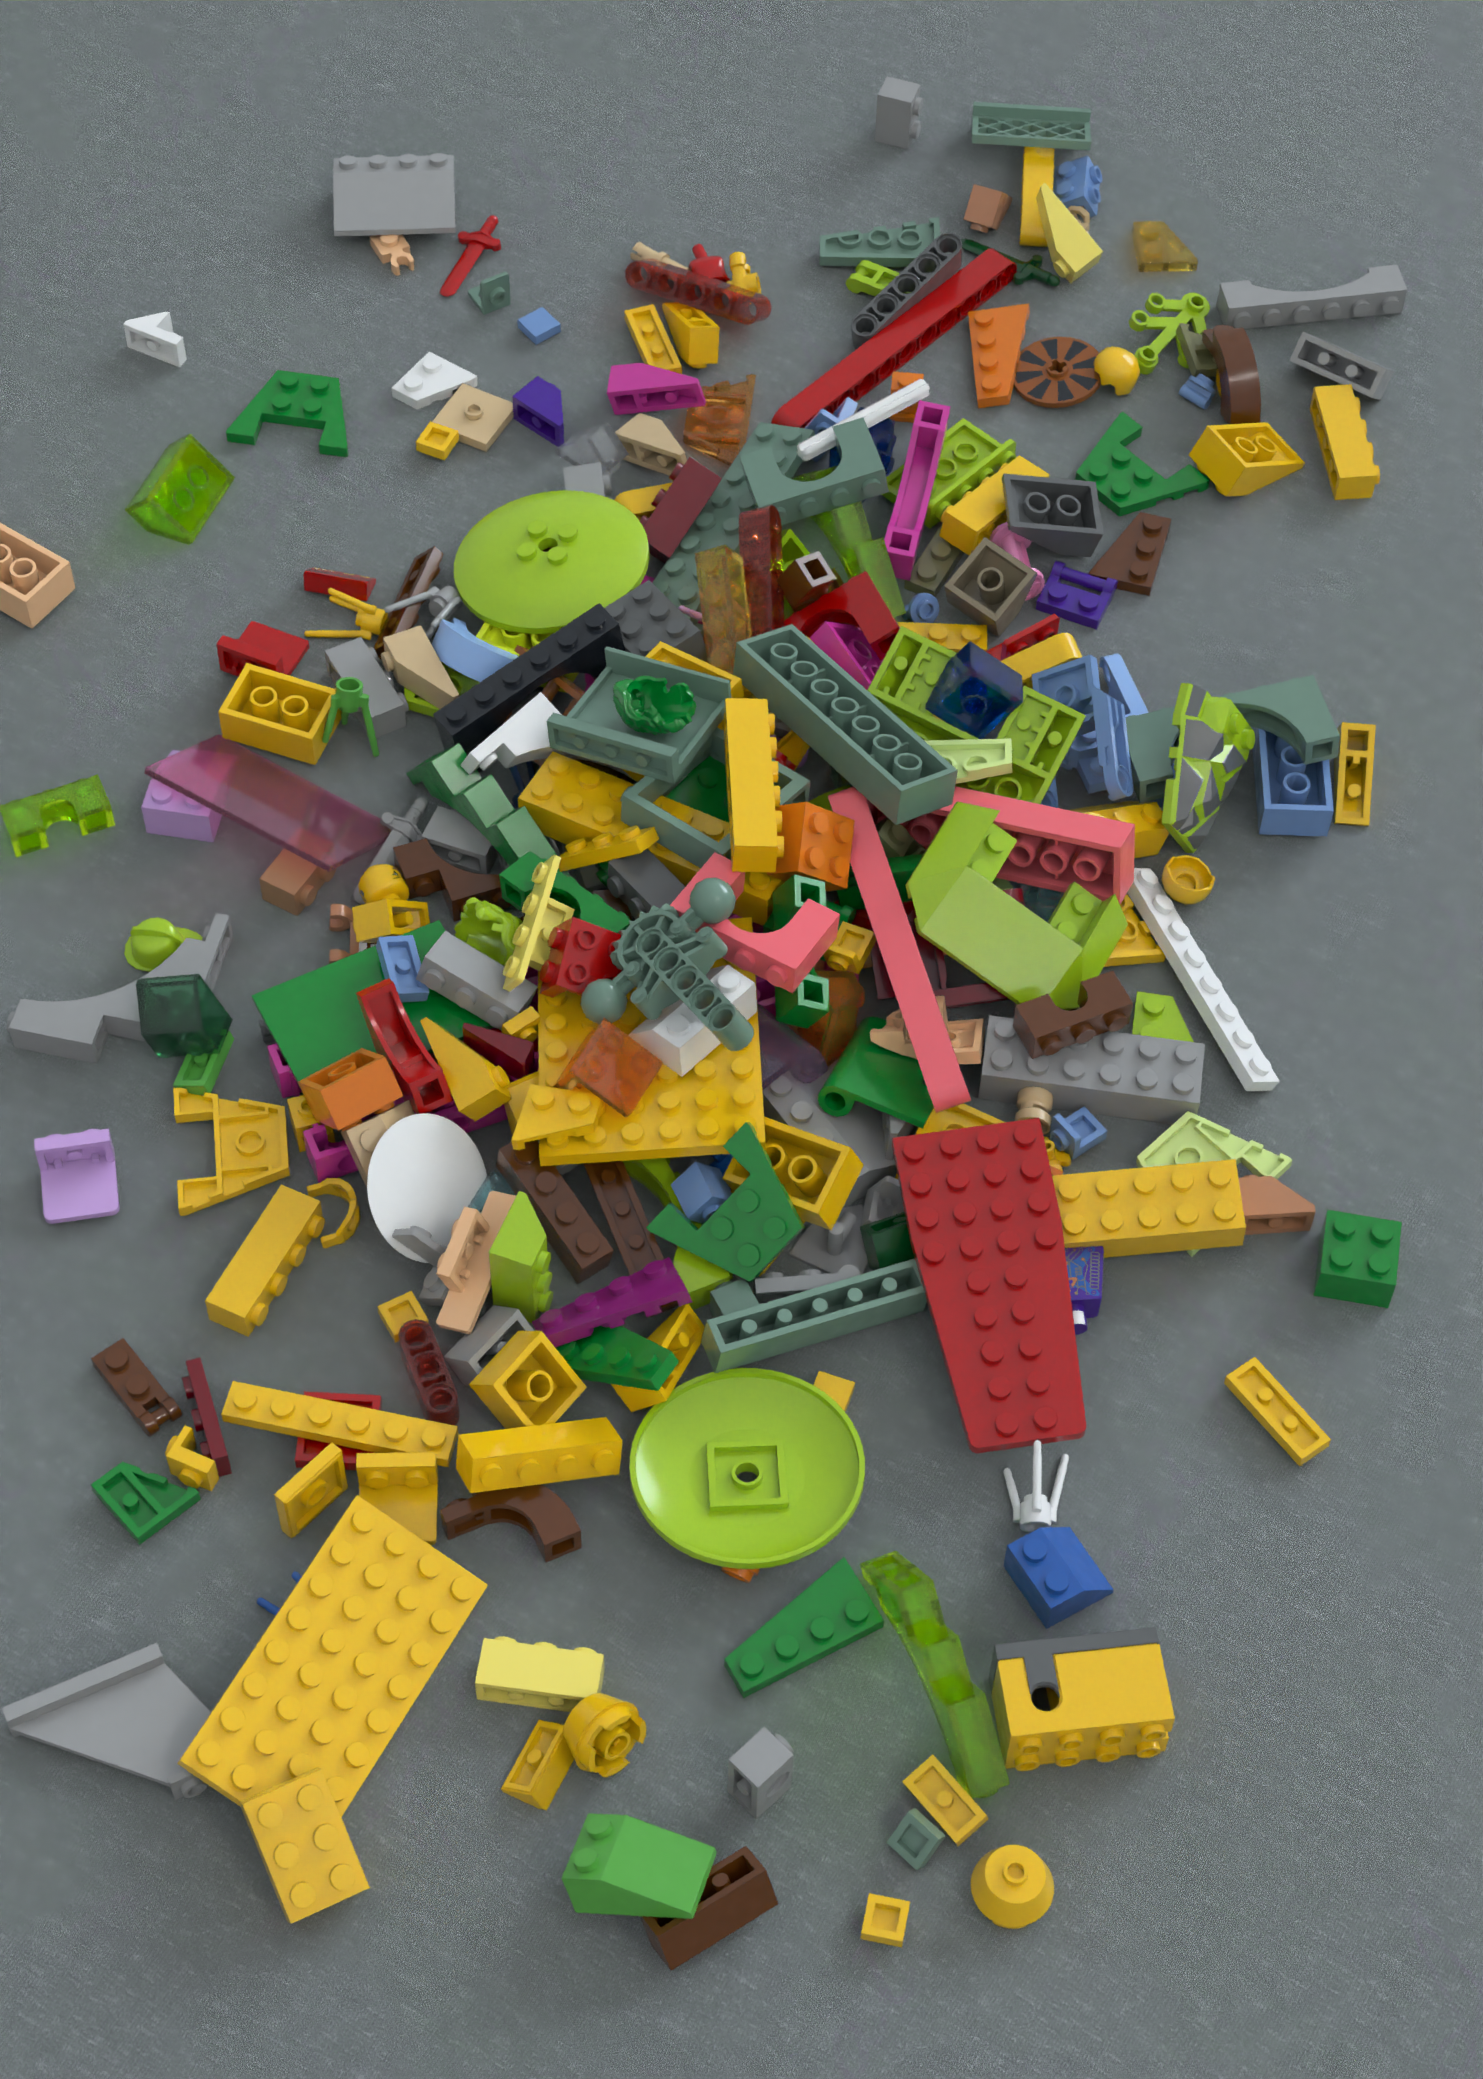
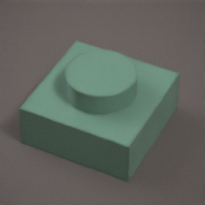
M914 1808L907 1812L887 1841V1844L912 1867L919 1870L925 1867L946 1835Z

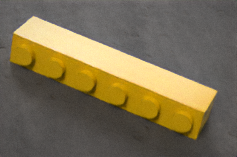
M725 698L723 731L732 872H776L777 858H783L784 836H777V832L782 831V811L775 810V807H780V786H774V783H778V761H772V758L776 759L777 740L776 737H770V735H774L775 714L768 713L767 699Z

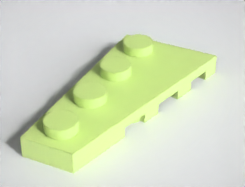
M1011 738L925 741L958 770L956 784L1012 773Z

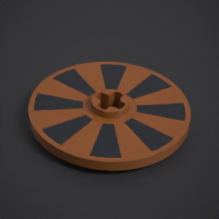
M1050 337L1036 341L1021 351L1019 363H1017L1015 370L1014 389L1026 401L1042 407L1062 408L1081 403L1090 398L1101 386L1100 376L1094 370L1093 364L1099 352L1087 342L1071 337Z

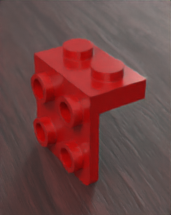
M575 917L555 926L548 939V947L551 948L549 958L544 962L539 974V980L542 981L540 994L554 998L568 991L582 996L589 983L597 979L608 978L613 980L622 970L612 963L609 955L615 951L612 943L619 940L621 935Z

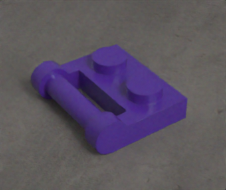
M1056 560L1051 574L1037 599L1036 610L1050 615L1056 614L1059 618L1097 630L1115 594L1118 580L1109 577L1107 580L1068 568L1066 563ZM1062 579L1102 593L1097 595L1060 583Z

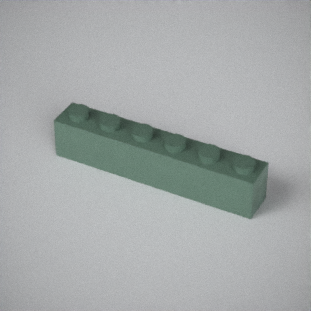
M911 1259L706 1321L701 1343L714 1373H718L922 1312L926 1306L927 1299L916 1261Z

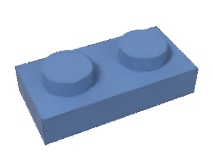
M413 935L378 937L376 949L384 978H389L394 982L401 1002L427 1001L429 995L428 987L416 980L421 967V961Z

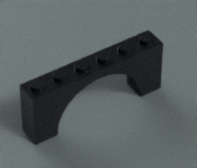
M598 603L435 712L433 716L444 750L459 743L468 756L472 750L503 725L509 714L526 696L554 678L570 673H587L596 680L606 668L605 648L611 647L625 651L619 623ZM480 767L477 769L479 773L483 771Z

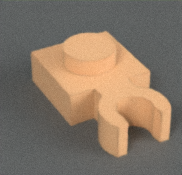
M403 235L370 236L372 249L382 264L391 262V270L394 275H400V265H406L411 271L414 270V259L410 254V246Z

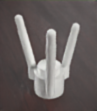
M1036 1440L1033 1446L1032 1494L1024 1496L1022 1503H1020L1011 1470L1005 1468L1003 1471L1013 1507V1522L1020 1523V1529L1028 1533L1040 1527H1051V1524L1057 1523V1507L1069 1460L1068 1454L1061 1456L1050 1502H1047V1497L1041 1494L1042 1456L1041 1442L1039 1440Z

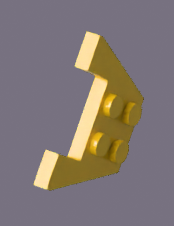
M173 1088L176 1123L214 1120L216 1176L177 1180L180 1216L189 1215L290 1176L285 1106L239 1098L237 1102L219 1099L218 1094L205 1092L202 1096L188 1093L187 1089Z

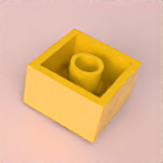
M517 1331L469 1384L505 1429L556 1423L587 1388L542 1331Z

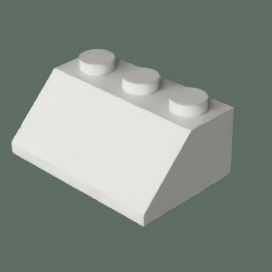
M729 965L709 970L706 977L747 1020L757 1012L755 982ZM681 999L664 1008L657 1019H646L628 1035L629 1041L681 1077L721 1044Z

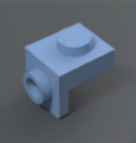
M1084 1106L1066 1118L1060 1113L1053 1116L1049 1136L1058 1150H1064L1074 1160L1104 1141L1108 1131Z

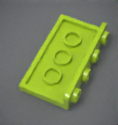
M964 418L948 429L924 525L928 528L933 527L941 520V516L948 506H954L962 499L966 492H972L980 486L986 477H992L997 473L1004 463H1010L1016 458V442L1008 439L1001 444ZM905 463L886 477L889 492L881 494L894 504Z

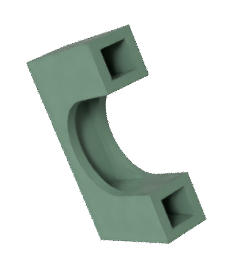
M864 417L833 426L836 447L841 461L832 473L818 480L803 482L792 480L783 475L778 468L771 446L739 455L744 478L764 530L889 492L885 469Z

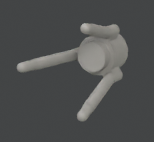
M433 586L424 593L386 606L384 611L390 613L430 599L429 610L436 617L432 621L431 627L425 633L430 640L438 630L441 620L447 621L455 611L462 607L463 601L459 596L458 590L454 587L445 586L439 590L436 586Z

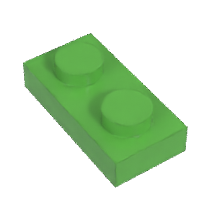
M197 1030L173 1087L187 1089L188 1093L204 1095L205 1092L211 1093L234 1041L229 1030Z

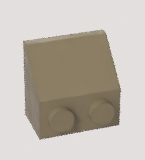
M984 537L945 584L947 602L980 625H987V630L1000 637L1020 612L1035 581L1037 572Z

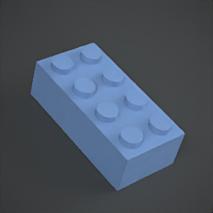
M1251 727L1255 733V744L1252 751L1259 834L1327 836L1334 812L1329 759L1304 765L1299 754L1285 740L1266 730Z

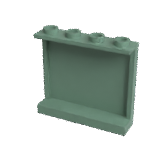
M606 647V668L568 715L552 713L548 718L547 729L550 748L674 784L724 719L725 698H731L730 680ZM642 675L666 678L668 684L665 686L668 692L673 685L685 683L693 693V700L697 706L695 714L691 718L692 722L676 733L669 732L654 735L652 733L637 732L629 728L618 714L613 702V686L620 680H634Z

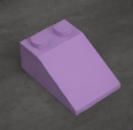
M172 750L150 780L141 807L146 833L214 842L239 764L238 759Z

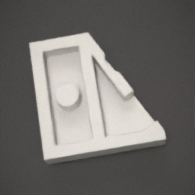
M428 352L392 387V397L418 410L431 405L436 400L452 397V390L459 388L462 383L475 388L478 385L477 375Z

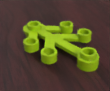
M1193 292L1185 294L1181 300L1165 299L1159 293H1151L1145 302V308L1149 313L1159 314L1161 311L1180 313L1176 317H1149L1142 310H1136L1132 313L1128 323L1134 331L1141 332L1145 329L1163 330L1149 346H1143L1136 350L1134 356L1138 360L1140 374L1147 375L1154 371L1159 360L1158 355L1174 337L1179 352L1177 361L1182 367L1189 368L1176 330L1179 323L1187 324L1192 322L1194 332L1202 335L1203 330H1207L1204 318L1210 311L1209 302L1204 296Z

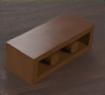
M744 1846L712 1866L693 1919L640 1916L652 1947L670 1971L779 1903L766 1869L748 1847Z

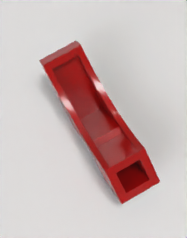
M388 978L356 992L376 1052L385 1056L390 1068L393 1069L403 1094L404 1102L409 1100L413 1110L417 1114H422L453 1101L443 1070L431 1057L417 1035L403 1007L394 982Z

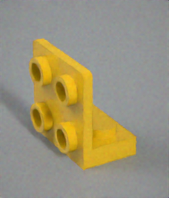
M436 1452L357 1453L356 1470L359 1482V1496L429 1545L436 1544L438 1512V1466Z

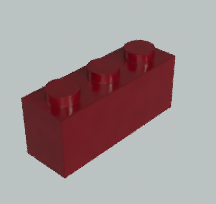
M689 457L685 465L678 462L669 476L673 483L667 491L662 488L651 503L655 507L651 516L643 515L640 519V523L647 535L649 554L664 564L670 559L722 480L721 477Z

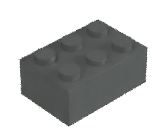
M650 580L605 607L606 611L619 623L626 652L645 657L661 641L704 662L710 659L701 631Z

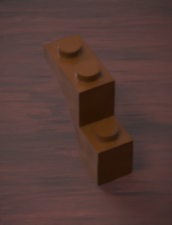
M820 551L795 559L776 580L794 613L804 609L817 601L822 595L830 593L844 584L835 568L830 569Z
M426 838L393 847L395 867L401 873L409 888L408 900L416 897H425L441 890L454 922L461 920L460 914L461 912L464 913L463 907L466 901L472 897L477 898L481 902L485 900L502 909L511 906L510 903L502 898L499 874H477L454 867L434 852Z

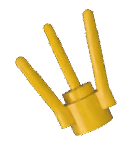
M329 588L328 593L332 595L329 597V601L357 612L355 625L361 627V630H317L304 632L306 637H362V639L371 640L373 634L380 635L388 613L383 609L377 608V606L364 603L345 593Z

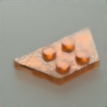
M756 374L746 375V381L732 385L726 380L718 382L713 386H702L706 404L705 406L687 409L683 443L731 466L748 439Z

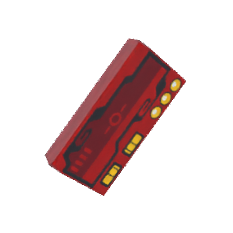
M315 567L307 569L303 573L305 591L330 595L328 589L333 588L360 601H368L376 584V578Z

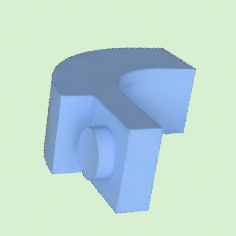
M454 617L451 622L444 619L441 620L432 642V646L441 662L478 682H482L518 657V655L477 638L467 630L466 622Z

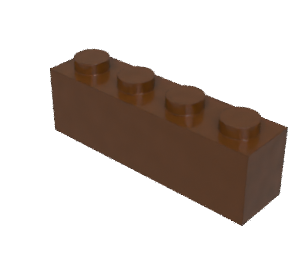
M538 1141L525 1142V1149L514 1150L512 1142L499 1149L495 1166L516 1196L519 1191L527 1194L545 1231L547 1241L576 1283L583 1282L609 1266L614 1250L554 1165H540Z

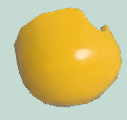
M1111 346L1100 351L1093 361L1094 370L1099 374L1103 386L1107 384L1113 385L1115 387V394L1119 396L1129 394L1132 391L1140 375L1139 363L1133 353L1120 347Z
M1182 855L1178 857L1172 856L1163 869L1161 881L1165 892L1174 901L1187 905L1203 901L1210 894L1215 877L1211 875L1208 866L1199 858Z

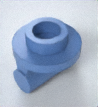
M1199 373L1197 377L1190 375L1186 384L1180 388L1179 395L1206 410L1217 391L1212 388L1215 383Z
M919 593L911 599L908 605L900 608V613L905 620L910 618L916 623H933L939 614V603L932 594Z

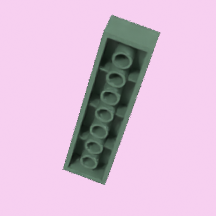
M793 624L736 642L733 675L741 678L742 685L757 699H767L768 709L895 825L952 805L958 770Z

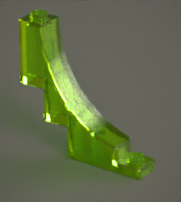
M838 465L792 477V480L803 482L818 480L832 473ZM861 501L810 516L832 545L848 578L850 579L867 571L895 620L897 616L906 614L884 538L872 539Z
M897 1551L860 1563L863 1578L875 1587L881 1609L901 1639L923 1684L945 1740L958 1783L971 1798H986L996 1794L998 1788L1009 1785L1010 1782L986 1695L971 1682L960 1638L945 1625L934 1581Z

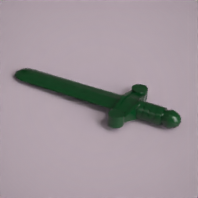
M961 239L962 248L977 255H981L990 248L971 239ZM997 251L1017 264V273H1014L1013 276L1014 284L1021 285L1024 281L1032 279L1047 285L1049 284L1051 287H1056L1060 284V278L1057 275H1053L1040 268L1043 261L1042 256L1034 255L1031 260L1024 262Z

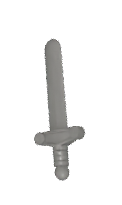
M417 798L404 818L392 815L390 812L383 813L380 817V823L383 826H387L391 832L369 867L376 864L394 866L393 847L421 840L422 833L416 824L428 806L426 798ZM357 885L354 889L353 897L357 903L363 905L365 902L359 893Z

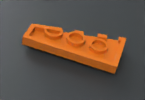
M1029 303L968 312L978 408L1008 405L1010 403L1016 377V365L1019 363L1021 354L1020 347L1022 340H1024L1025 325L1030 314Z

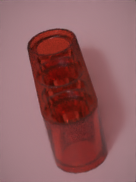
M410 1320L402 1325L398 1333L401 1357L425 1420L455 1426L460 1418L457 1391L433 1330L423 1320ZM417 1341L424 1342L420 1346L410 1345L411 1343ZM430 1372L436 1374L429 1378L422 1377V1375ZM439 1404H446L449 1406L441 1410L434 1408Z

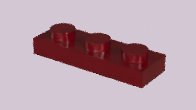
M201 1357L187 1360L185 1362L189 1375L181 1378L187 1400L195 1398L197 1404L196 1409L190 1410L196 1432L204 1430L206 1441L199 1443L202 1455L215 1461L219 1477L232 1474Z

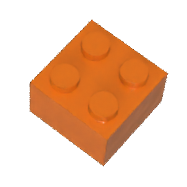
M806 801L775 807L776 811H782V831L777 832V836H784L783 858H777L776 872H767V875L787 881L795 874L825 882L826 891L847 889L855 820Z
M363 1048L298 1081L315 1120L343 1132L361 1124V1118L373 1112L374 1114H380L388 1111L395 1105L393 1101L403 1097L386 1057Z

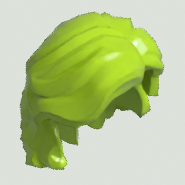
M475 897L468 899L463 907L464 913L461 912L460 914L461 921L454 927L456 938L505 966L509 957L513 955L516 946L512 943L513 936L519 925L523 922L513 914L504 912L497 905L485 900L481 902Z

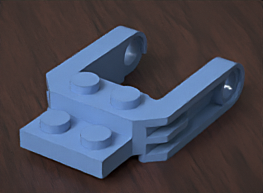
M1087 655L1031 674L1033 690L1086 715L1076 737L1096 731L1099 767L1103 768L1105 786L1110 794L1108 798L1116 801L1131 796L1133 793V778L1124 704L1100 690L1097 658ZM1056 778L1052 781L1041 803L1042 805L1059 808Z

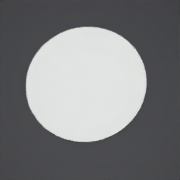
M428 1113L405 1117L393 1124L383 1134L373 1151L367 1175L369 1206L379 1231L395 1250L412 1260L429 1263L392 1237L395 1229H409L411 1226H418L427 1230L432 1235L430 1239L437 1244L448 1246L451 1239L452 1226L459 1219L464 1206L478 1209L481 1213L488 1197V1179L480 1152L469 1135L461 1127L445 1117Z

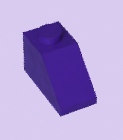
M537 376L512 396L513 419L561 448L564 446L561 390L554 384L548 383Z

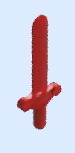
M490 215L479 231L470 233L462 231L458 233L459 243L467 244L468 246L440 289L441 295L449 297L456 293L484 249H491L495 252L501 250L500 240L491 236L498 224V218L495 215Z

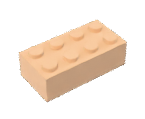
M0 523V611L33 629L75 589L71 565L68 560Z

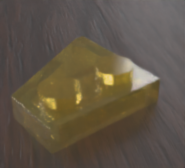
M1133 221L1132 234L1139 272L1197 271L1198 259L1164 221Z

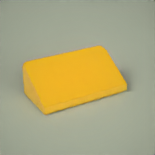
M538 1720L501 1788L504 1793L538 1809H548L574 1761V1757L564 1737V1724Z

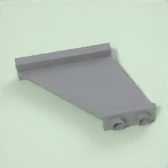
M157 1643L2 1707L13 1738L22 1735L169 1786L175 1800L182 1797H195L204 1792L207 1786H209L182 1768L177 1762L211 1712L164 1663Z

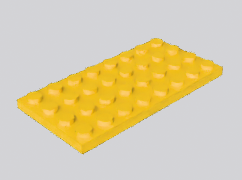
M356 1495L177 1764L238 1806H240L239 1802L315 1768H320L323 1771L342 1817L488 1584Z

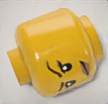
M376 864L369 867L358 883L359 893L365 904L384 899L408 901L409 888L401 873L396 867L389 864Z

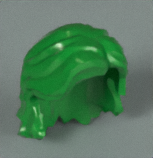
M646 675L639 676L634 680H620L613 686V702L622 721L629 728L637 732L652 733L654 735L658 733H676L691 723V718L695 714L697 707L693 700L694 695L685 683L673 685L668 692L665 686L668 684L666 678H654Z

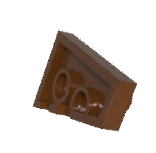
M1140 512L1088 574L1105 580L1108 577L1118 580L1116 589L1150 596L1169 533L1171 518Z

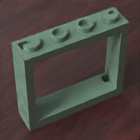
M718 727L674 784L645 776L634 786L628 787L621 797L622 822L630 827L638 825L639 829L654 826L659 836V840L656 841L657 843L699 868L703 867L714 852L731 860L730 833L717 842L656 806L653 802L709 756L725 764L724 731ZM778 762V783H774V786H780V805L808 802L810 780Z

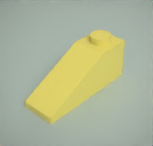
M1044 183L1040 186L1036 200L1051 261L1056 273L1060 277L1066 278L1071 284L1099 262L1103 250L1049 186Z

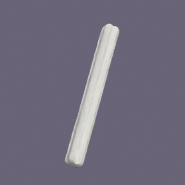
M919 379L833 426L864 417L867 427L870 428L929 396L930 387L924 379ZM833 426L797 445L798 456L803 461H809L835 447Z

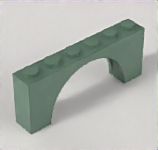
M1314 675L1292 678L1284 682L1261 685L1257 688L1219 696L1232 700L1251 727L1271 732L1290 744L1299 754L1304 765L1338 757L1340 735ZM1175 707L1162 708L1158 711L1126 717L1133 788L1139 803L1164 798L1166 779L1173 778L1171 765L1174 759L1168 758L1169 748L1178 747L1180 734L1178 727L1172 725Z

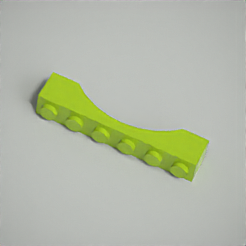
M669 1158L623 1161L628 1175L645 1185L659 1199L664 1208L669 1203H673L685 1215L671 1186L680 1174L678 1171L672 1172L669 1166ZM690 1220L698 1229L702 1226L701 1223ZM677 1246L673 1265L691 1297L692 1302L689 1305L695 1310L709 1304L710 1292L715 1290L720 1284L733 1279V1273Z

